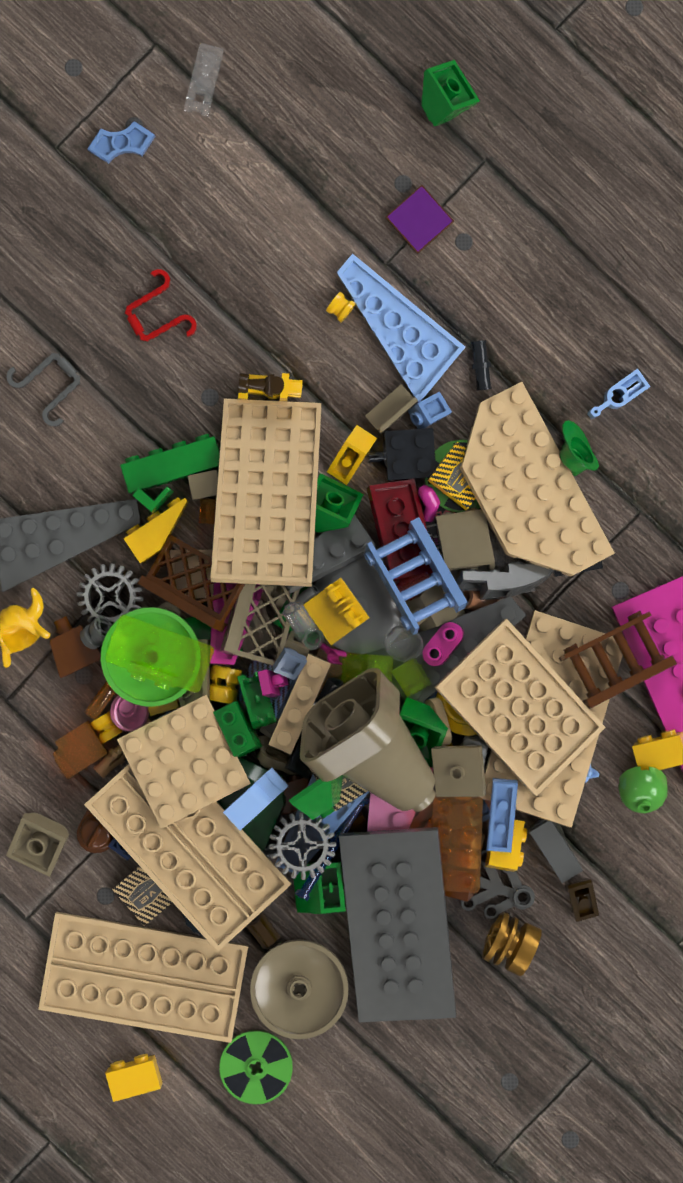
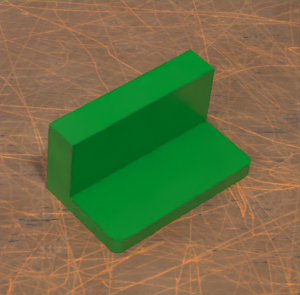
M167 486L154 500L139 488L132 496L152 513H155L165 504L174 491Z

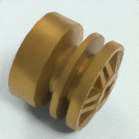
M502 912L492 924L486 936L482 959L490 961L494 956L493 964L499 965L506 957L505 969L521 977L528 969L536 953L542 930L526 922L518 931V918L513 917L509 922L510 915Z

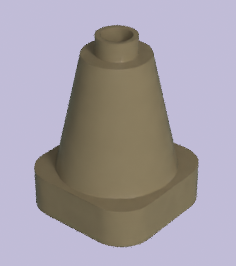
M371 668L362 672L320 699L305 716L302 726L300 759L322 781H332L342 775L400 811L411 809L415 812L422 811L432 803L436 795V791L433 788L435 776L399 714L400 692L378 668Z

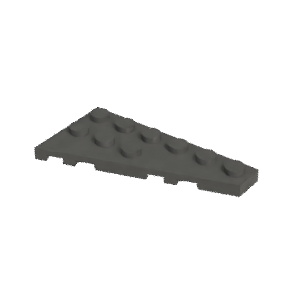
M133 499L1 518L0 581L2 592L131 529L137 524H141L138 500Z

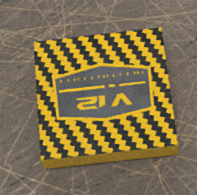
M456 442L427 481L463 509L467 510L476 498L460 470L466 448L459 442Z

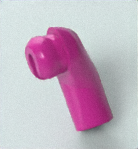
M423 485L419 488L418 495L426 506L423 512L424 519L427 522H433L440 505V499L432 487Z

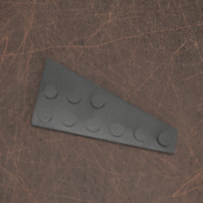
M510 596L449 621L457 623L462 627L464 638L452 655L441 666L427 664L423 659V649L442 625L419 632L389 644L378 651L367 654L399 690L400 695L405 700L408 697L423 703L437 692L434 687L504 619H508L513 626H516L527 615ZM448 630L446 637L452 639L454 631ZM437 649L431 651V657L435 659L439 656Z

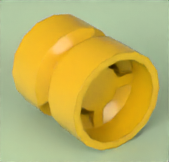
M211 665L209 675L212 681L210 684V700L228 704L237 701L238 690L235 687L239 684L238 676L242 675V670ZM223 679H226V685H221Z

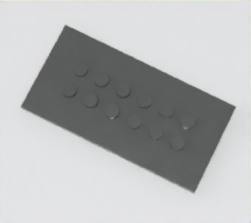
M439 828L340 833L339 842L359 1022L456 1018Z

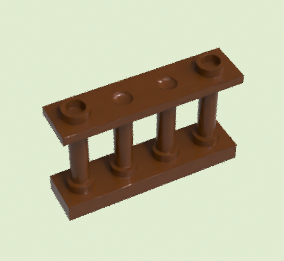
M638 611L627 617L628 623L579 648L575 643L563 650L565 655L559 657L561 662L568 658L571 659L588 692L586 693L588 698L582 702L589 709L677 664L673 655L667 658L663 654L660 655L643 620L652 616L650 611L643 615L641 611ZM633 625L652 659L650 660L652 665L645 669L642 665L639 666L621 632ZM611 636L616 641L631 670L629 671L630 677L622 680L621 676H617L600 643ZM592 647L609 680V687L603 691L599 687L596 688L579 655L580 652Z

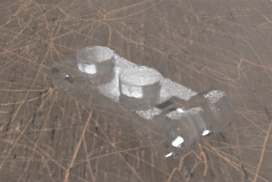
M200 43L184 111L190 113L197 111L201 112L203 116H209L224 48ZM196 94L204 96L203 103L195 101Z

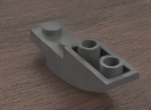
M512 562L502 572L500 570L482 572L476 569H467L462 571L455 581L460 590L480 591V600H494L530 591L545 582L555 570L546 569L534 564Z

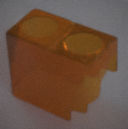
M88 720L55 741L58 750L53 753V756L65 777L70 779L107 755L108 750L101 743L97 732L92 728Z

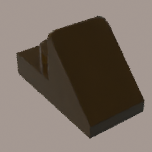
M587 878L565 885L576 922L599 916L591 879Z

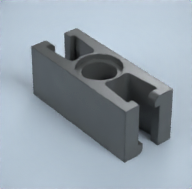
M541 819L528 827L530 834L562 883L583 871L581 864L554 822Z

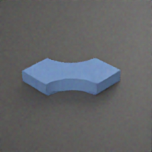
M134 121L128 128L119 132H109L100 129L88 147V151L108 164L115 157L124 153H134L143 157L156 136Z

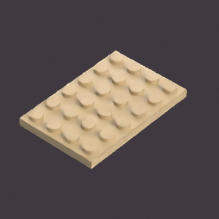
M504 619L434 687L534 796H537L606 728L508 619Z

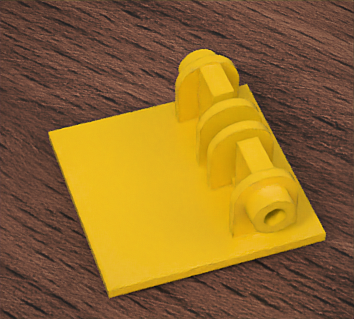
M342 578L327 586L303 605L330 645H333L370 618Z

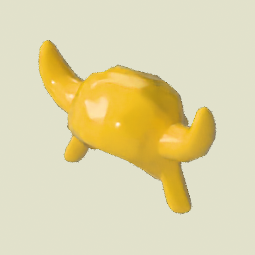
M31 588L32 603L28 609L18 605H10L0 612V646L2 649V663L5 668L11 665L12 653L28 648L40 636L45 639L51 636L39 624L38 619L43 613L44 605L40 593L35 588Z

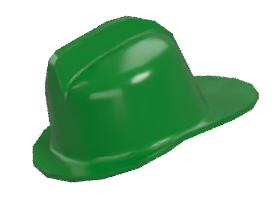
M565 421L562 425L565 443L559 453L561 461L571 471L573 476H577L587 469L597 470L599 467L598 460L592 452L584 432L574 422Z

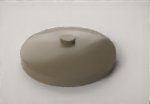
M289 940L272 947L257 963L251 978V1001L258 1018L271 1031L286 1038L308 1039L326 1032L339 1020L348 1000V979L342 963L327 947L310 940Z

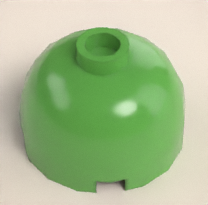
M641 766L626 770L619 778L618 788L621 801L628 809L634 812L650 813L659 809L666 800L668 794L667 778L661 770L654 767H649V770H641Z

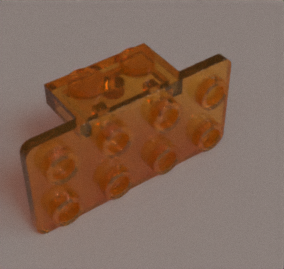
M435 795L433 800L432 818H429L428 828H439L445 891L477 893L480 890L483 799L481 797H436Z

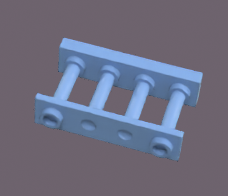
M419 517L410 521L408 534L377 550L372 542H369L366 545V553H364L366 561L370 566L374 565L402 615L400 620L406 630L410 629L413 635L418 633L420 628L417 622L448 606L450 608L453 607L457 613L463 610L468 603ZM410 543H417L421 550L419 552L420 555L389 571L387 570L381 558ZM423 564H429L433 571L431 577L399 592L393 579ZM435 585L442 587L445 592L444 598L413 614L411 613L405 602L406 600Z

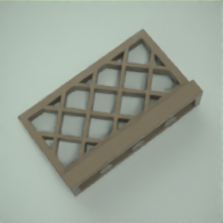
M245 584L231 609L220 652L273 666L285 647L296 606V598L299 595L300 589L293 592L292 597H290L289 591L286 590L285 586L279 585L283 593L272 599L265 587L266 585L259 584L260 586L255 588L256 584ZM262 588L268 602L257 607L252 597L254 592ZM285 595L290 605L287 611L280 614L274 601ZM250 604H251V606L253 607V610L249 612V608H250ZM270 604L276 617L265 623L259 609ZM255 612L262 625L250 631L246 624L247 616ZM287 614L286 619H285V622H284L282 616H284V615ZM279 619L283 626L282 634L274 638L267 625ZM264 627L270 640L259 646L252 633ZM245 628L247 633L242 636L243 630ZM247 636L250 637L255 649L248 653L238 650L240 641ZM280 638L279 645H278L275 640H277V639ZM272 643L277 651L275 660L265 658L261 648ZM257 651L259 656L253 655V653Z

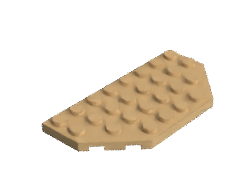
M523 382L480 402L460 470L505 554L513 558L529 561L531 564L546 569L550 568L562 572V574L570 577L615 554L571 471L561 461L560 451Z

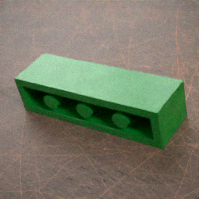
M205 434L196 437V442L187 445L186 441L172 444V449L164 452L162 448L149 451V456L141 459L139 455L126 458L125 464L120 466L128 492L134 494L139 488L147 490L186 478L190 475L219 468L220 451L216 438Z

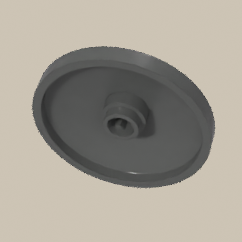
M365 556L317 580L315 586L321 592L327 586L342 578L370 617L335 642L333 646L356 654L371 653L389 645L402 631L403 625L400 620L402 615L374 565L370 566ZM403 580L394 581L399 592L407 589ZM317 627V629L319 630L320 634L325 638V636L322 634V632L320 631V629Z

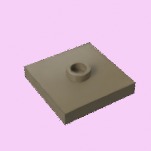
M434 746L431 749L436 797H482L486 795L482 746Z

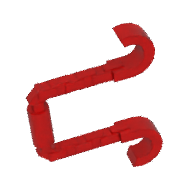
M162 269L152 271L150 274L153 277L163 276L165 282L151 293L126 306L125 314L128 315L127 320L136 336H140V340L149 342L181 322L189 321L192 325L191 329L186 331L187 337H191L197 330V324L190 315H181L149 333V335L143 333L145 330L135 314L132 315L133 309L160 295L170 286L171 280L166 271Z

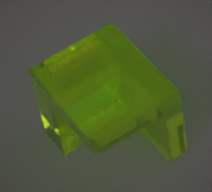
M414 658L392 671L407 697H412L432 684L417 659Z

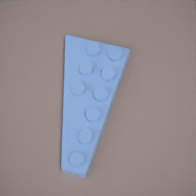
M352 254L338 270L337 275L412 395L417 398V403H419L465 349V346Z

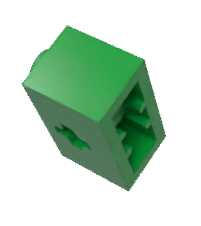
M234 701L213 712L234 757H242L262 747L242 702Z

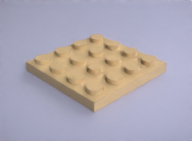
M207 695L117 739L161 829L251 784L238 757H234L213 713L215 710Z

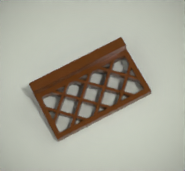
M169 535L147 576L142 575L137 583L222 633L227 626L224 621L245 584L237 583L234 589L227 591L226 584L220 583L222 593L211 596L209 585L216 582H211V579L208 580L206 569L211 567L212 558L172 535ZM174 543H176L180 547L181 555L171 558L170 550ZM197 555L200 566L189 569L187 558ZM182 560L184 571L174 574L172 563ZM167 565L169 576L162 579L155 577L160 567ZM201 571L203 582L192 585L190 574ZM185 576L187 587L178 590L175 579ZM204 587L206 598L196 601L194 590ZM223 598L224 607L219 614L214 611L212 601Z

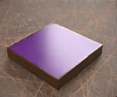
M423 185L417 188L385 217L417 255L454 223V220Z

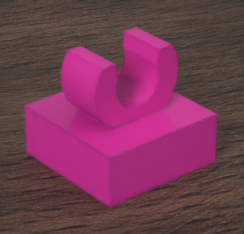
M267 669L258 672L262 695L265 697L275 698L281 696L279 688L289 685L288 679L285 676L276 675L275 672Z

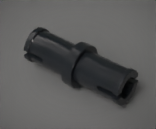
M486 340L470 342L474 362L471 366L475 370L476 391L492 389L489 373L491 362H488Z

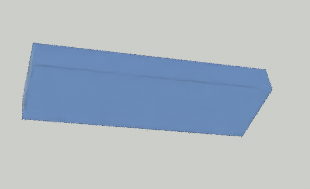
M493 778L487 851L511 853L518 780Z

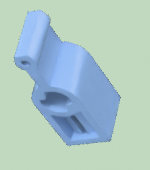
M636 369L605 392L604 403L599 407L590 409L587 415L590 419L599 416L601 411L607 406L611 409H618L648 389L650 385L641 372ZM637 381L638 384H636L635 386H633L632 388H630V389L627 391L626 388H628L629 386H631L633 383H635V382ZM612 391H617L621 394L619 398L620 403L612 401L611 398L614 396Z
M270 768L227 807L223 813L241 830L289 785L273 768Z

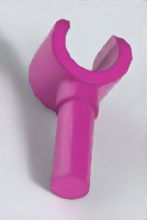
M321 640L316 642V645L326 652L329 663L342 665L339 661V656L346 657L345 651L332 649Z

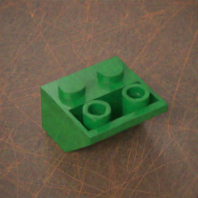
M340 858L329 859L331 862L330 866L322 862L320 866L324 869V872L320 873L317 868L313 869L316 875L314 878L310 876V871L305 872L306 879L302 880L301 872H299L294 879L297 913L326 914L346 911ZM310 861L307 863V866H310L317 861Z

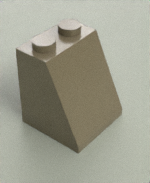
M470 508L464 512H445L440 516H436L440 554L455 580L462 571L467 569H476L482 572L495 570V560L487 520L482 509Z

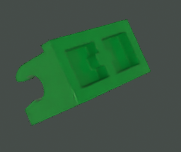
M254 672V676L246 678L245 675L238 676L253 730L276 723L277 720L270 698L262 695L258 672Z

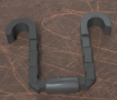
M51 353L20 383L13 381L16 369L15 367L10 368L6 378L9 385L17 389L27 386L53 360H57L60 368L70 378H74V382L62 391L56 399L50 402L42 413L43 420L47 425L52 427L60 426L64 420L58 418L56 421H50L48 415L69 393L80 385L81 376L76 374L77 370L57 353Z

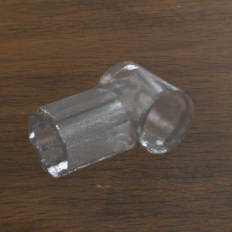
M301 601L290 602L284 607L285 609L282 614L292 628L295 638L310 650L319 648L324 641L323 633L316 627Z

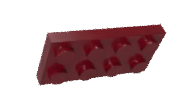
M415 479L370 485L366 488L381 547L408 534L410 521L418 517L427 530ZM410 543L383 557L387 570L389 571L420 555L419 552L421 550L417 543ZM423 564L393 579V581L431 575L433 571L429 564Z

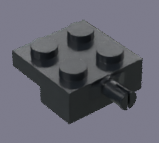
M433 428L384 431L383 451L368 452V457H374L368 458L369 463L384 462L386 481L430 478L436 470Z

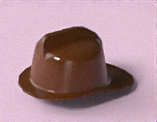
M87 809L77 829V840L86 851L102 853L110 848L108 846L114 837Z

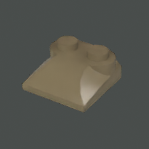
M34 812L25 813L6 856L50 877L69 838L68 830L63 825Z

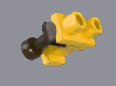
M282 373L281 378L274 376V374L269 376L239 374L238 399L248 400V394L264 395L271 400L280 398V401L286 402L287 397L301 398L302 380L289 379L288 373Z

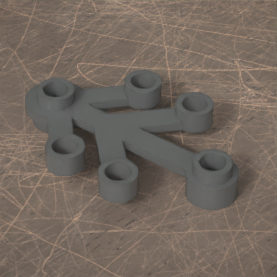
M483 849L479 851V853L482 855L483 853H487V850ZM480 859V863L484 866L489 879L477 875L476 886L486 890L475 894L471 898L473 904L470 907L464 906V901L461 900L462 908L466 911H471L476 905L499 894L509 897L496 905L489 903L484 907L485 916L488 919H495L499 913L514 906L518 909L531 907L534 903L535 895L529 886L522 885L516 871L502 870L507 873L513 887L511 888L503 885L495 868L485 867V862ZM449 863L444 869V875L447 879L448 871L451 867L461 870L463 868ZM522 892L527 895L524 901L518 900V895ZM489 907L495 908L496 911L494 915L487 914V909Z

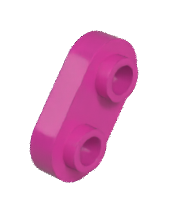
M453 622L443 624L424 647V661L431 666L443 665L463 641L464 632L462 627ZM448 630L454 631L452 639L446 637ZM433 649H437L439 652V656L435 659L431 657Z

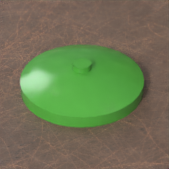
M158 607L139 608L124 614L111 626L101 648V666L110 687L128 702L147 707L165 705L181 697L195 681L201 661L199 642L190 625L176 613Z

